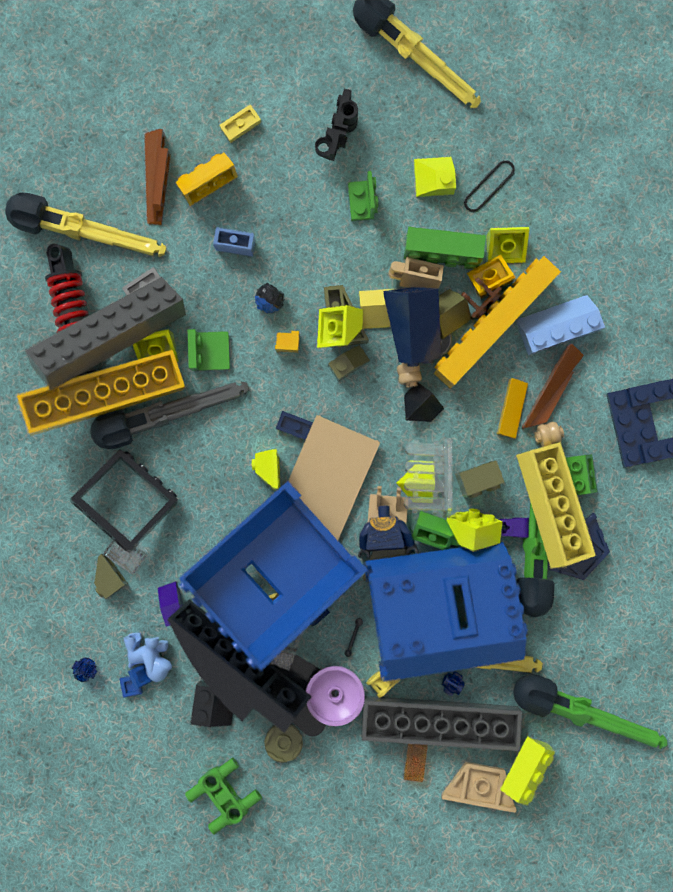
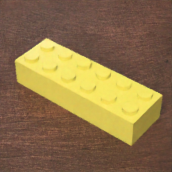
M561 442L516 455L550 567H564L596 556Z

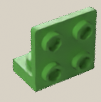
M367 171V181L348 182L351 221L374 219V214L378 213V196H374L376 194V177H372V171Z
M195 329L188 330L189 369L192 371L229 370V333L227 331L197 332Z
M592 454L566 457L576 494L596 493L597 485Z

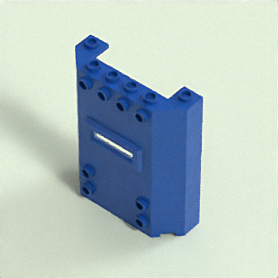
M289 481L179 578L181 582L178 585L185 593L190 591L195 596L192 598L193 602L199 608L203 605L208 611L205 615L212 623L217 621L220 624L219 631L226 638L230 636L234 640L232 645L239 653L242 650L249 657L246 661L253 669L258 667L262 670L367 571L355 555L351 556L299 498L301 495ZM252 564L279 596L272 600L245 569Z
M503 542L476 551L461 547L369 560L363 563L367 569L365 578L366 582H369L381 661H378L381 681L385 682L525 660L528 630L522 618L524 608L522 603L519 602L518 597L520 595V587L515 581L516 566L512 563V559ZM461 585L468 629L460 630L453 586Z

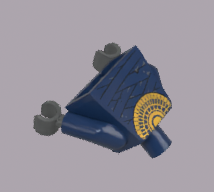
M379 506L378 517L370 518L359 534V558H361L362 552L367 554L368 559L371 551L406 549V554L410 555L409 550L414 549L416 554H418L417 545L414 544L412 532L403 520H399L397 516L390 517V506Z

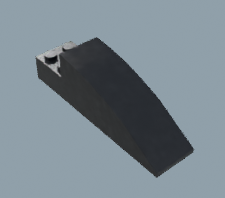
M189 599L167 621L197 673L219 700L242 722L255 709L285 733L312 696L271 663H268L262 670L258 667L253 669L246 661L249 658L243 650L239 653L232 645L234 640L230 636L226 638L219 631L220 624L217 621L212 623L205 615L206 612Z

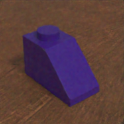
M177 582L158 587L159 605L166 627L170 626L167 621L168 618L183 605Z

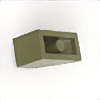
M359 345L329 362L328 367L339 382L368 363L370 359Z
M106 553L98 556L94 580L95 590L100 597L107 599L126 586L128 582Z

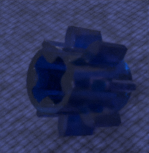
M87 657L80 659V661H75L71 668L74 670L72 672L74 678L80 682H87L90 678L94 679L97 673L95 662Z
M453 671L452 674L447 672L441 682V685L444 686L443 691L451 697L454 693L459 695L465 686V682L462 681L463 676L456 671Z

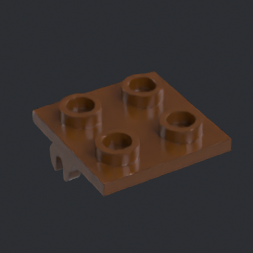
M478 277L475 279L476 283L489 295L486 301L479 307L465 292L461 294L476 310L470 317L472 320L475 318L479 319L487 311L485 307L489 303L493 305L501 296L499 294L501 291L500 287L493 292Z

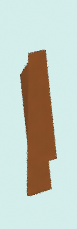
M156 129L144 135L147 223L162 226L171 154L167 148H164L166 135L163 129Z
M573 344L566 346L521 428H529L548 421L574 373L572 370L584 356Z

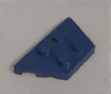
M591 513L585 519V523L596 556L557 568H551L548 560V570L585 580L610 553L608 545L604 541L603 532L599 528L595 513Z

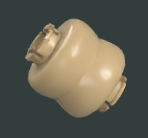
M406 363L397 366L398 381L401 385H406L405 388L418 386L417 382L422 380L420 364L415 367H408Z
M556 422L541 424L537 427V432H534L537 444L540 443L542 447L559 443L564 437L562 426H558Z

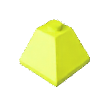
M452 157L414 159L416 197L454 195L456 177Z
M348 305L319 309L317 348L348 346L362 330L363 309Z
M277 449L255 453V459H252V471L255 470L257 476L276 492L281 488L280 462Z

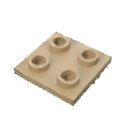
M378 486L377 495L370 494L368 522L370 518L378 517L379 506H390V517L397 516L399 520H403L406 523L408 497H401V488H397L396 497L383 496L382 486Z

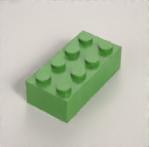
M408 227L403 259L408 257L434 264L445 263L447 267L463 265L466 269H475V267H479L484 259L486 235Z

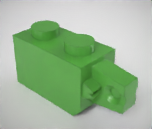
M420 511L412 534L414 540L442 550L449 549L450 545L463 547L458 544L447 520Z

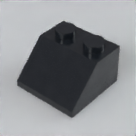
M199 681L196 684L190 725L204 727L231 726L233 713L219 700L204 681Z

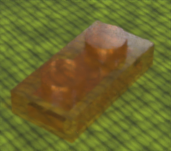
M407 744L404 780L423 782L428 745Z

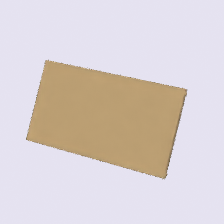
M316 415L288 481L301 495L299 498L338 540L380 442L327 420L320 415Z

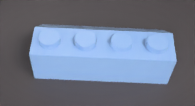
M588 295L515 320L528 356L605 328L599 309Z

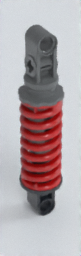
M53 243L46 250L51 274L45 276V281L48 287H51L49 295L53 297L51 305L55 307L53 315L57 317L54 323L59 327L56 331L58 333L87 317L89 312L82 310V307H85L87 302L85 300H77V298L85 296V292L83 290H75V288L83 286L82 272L74 269L71 250L68 247ZM92 367L74 378L94 373L96 368Z

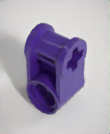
M529 518L498 519L506 527L501 530V536L528 537Z

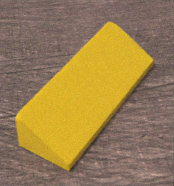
M514 378L509 379L497 435L516 439L528 383Z

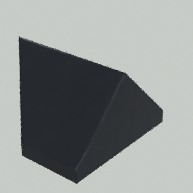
M417 382L418 386H413L404 395L406 421L432 422L444 407L431 391Z

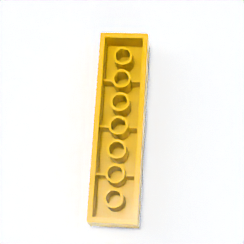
M545 256L540 260L536 258L525 270L527 274L523 272L512 284L514 288L510 286L499 298L501 302L496 300L487 310L488 316L486 317L483 314L473 325L475 329L472 330L470 328L460 339L462 343L459 344L457 342L447 353L449 357L447 359L443 357L436 364L434 375L449 389L463 377L561 272Z
M169 350L70 379L52 390L46 386L16 396L30 436H34L182 391L185 385L174 352Z

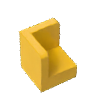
M291 331V333L278 332L275 345L276 352L299 353V331Z

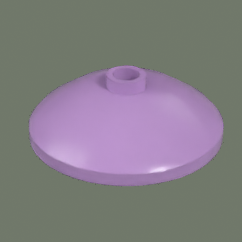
M330 666L318 671L309 681L306 690L312 696L307 702L310 713L319 722L329 726H341L351 722L358 716L364 704V688L360 679L351 670L341 666ZM337 690L339 692L338 696H333L331 694L332 691Z

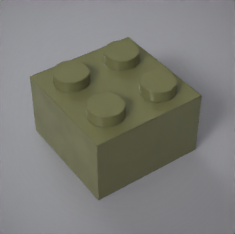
M497 460L455 474L462 495L468 496V498L482 495L481 491L485 489L487 492L501 488L500 484L505 483Z

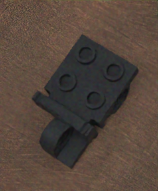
M344 88L343 94L338 96L337 112L333 114L332 128L327 127L326 136L317 139L315 142V151L320 157L334 161L337 149L346 147L348 140L346 134L353 132L357 127L358 106L351 100L352 90ZM320 144H327L329 149L326 152L320 151L318 149Z

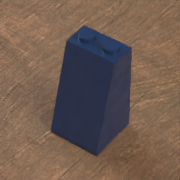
M408 287L383 291L399 362L406 363L408 367L419 366L421 362L423 364L434 363L433 360L441 359L439 288Z

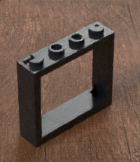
M119 449L70 500L78 510L130 554L174 508L178 499L171 489L167 490L162 486L163 483L159 478L149 475L147 473L148 469L140 463L138 465L128 451L123 452ZM120 459L168 501L131 541L82 499Z

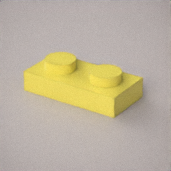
M250 104L219 126L229 142L232 143L260 124L261 119Z

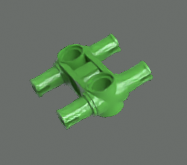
M233 757L222 766L208 770L205 775L199 778L198 784L185 793L190 803L206 793L218 808L221 815L208 824V828L213 835L227 825L239 823L242 817L248 814L249 808L262 799L257 789L243 799L240 798L227 781L226 777L239 768L238 762ZM210 776L215 777L217 782L212 784L207 778ZM233 808L238 809L240 814L233 815L230 810Z

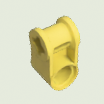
M378 671L367 680L366 684L371 685L378 693V698H381L400 679L383 682L381 681L380 671Z

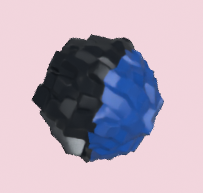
M269 283L262 285L257 289L255 296L257 309L267 314L279 311L284 305L285 294Z

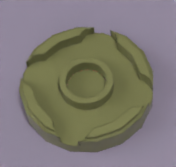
M293 724L289 726L285 733L274 725L266 734L264 741L265 749L268 756L274 761L280 763L292 761L301 753L303 738L299 729Z

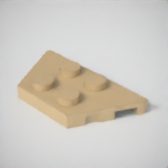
M465 761L441 795V798L444 800L516 813L513 799L500 790L507 777L504 768Z

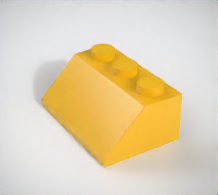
M225 153L214 155L206 164H199L191 173L181 175L176 184L189 206H192L238 176L233 162Z

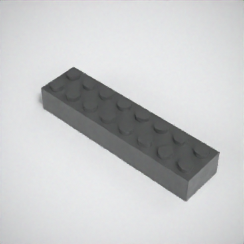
M160 277L26 349L25 353L31 367L47 387L52 390L185 316L184 301Z
M365 696L361 737L362 741L520 751L522 710L518 706Z

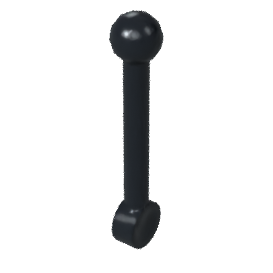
M361 618L355 620L356 626L348 649L344 652L346 657L352 655L351 649L359 626L363 624Z

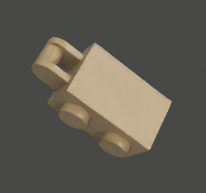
M406 257L405 263L392 262L388 274L391 278L400 280L399 286L439 288L444 266Z

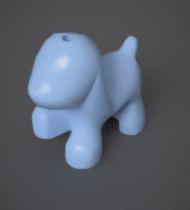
M131 633L123 638L128 652V667L130 669L136 664L144 663L147 676L152 681L160 682L166 678L169 670L172 669V664L169 660L161 657L160 652L167 651V640H159V637L145 638V645L140 646L141 633Z

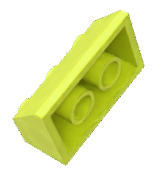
M527 736L500 790L517 803L528 805L533 800L538 785L543 781L547 767L553 761L555 754L553 748L546 742Z

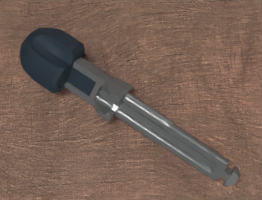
M241 381L240 386L234 382L164 404L162 401L157 402L149 407L127 414L122 409L99 415L91 425V438L100 448L117 449L133 442L132 435L169 425V421L240 398V393L244 391L246 395L249 387L246 382Z

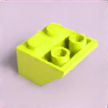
M474 508L466 512H456L454 515L447 516V522L459 545L476 551L500 543L502 521L496 519L495 516L483 514L479 509Z

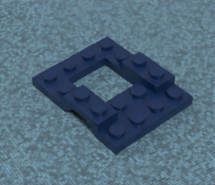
M673 379L606 393L623 468L673 457V437L658 440L650 403L673 398Z

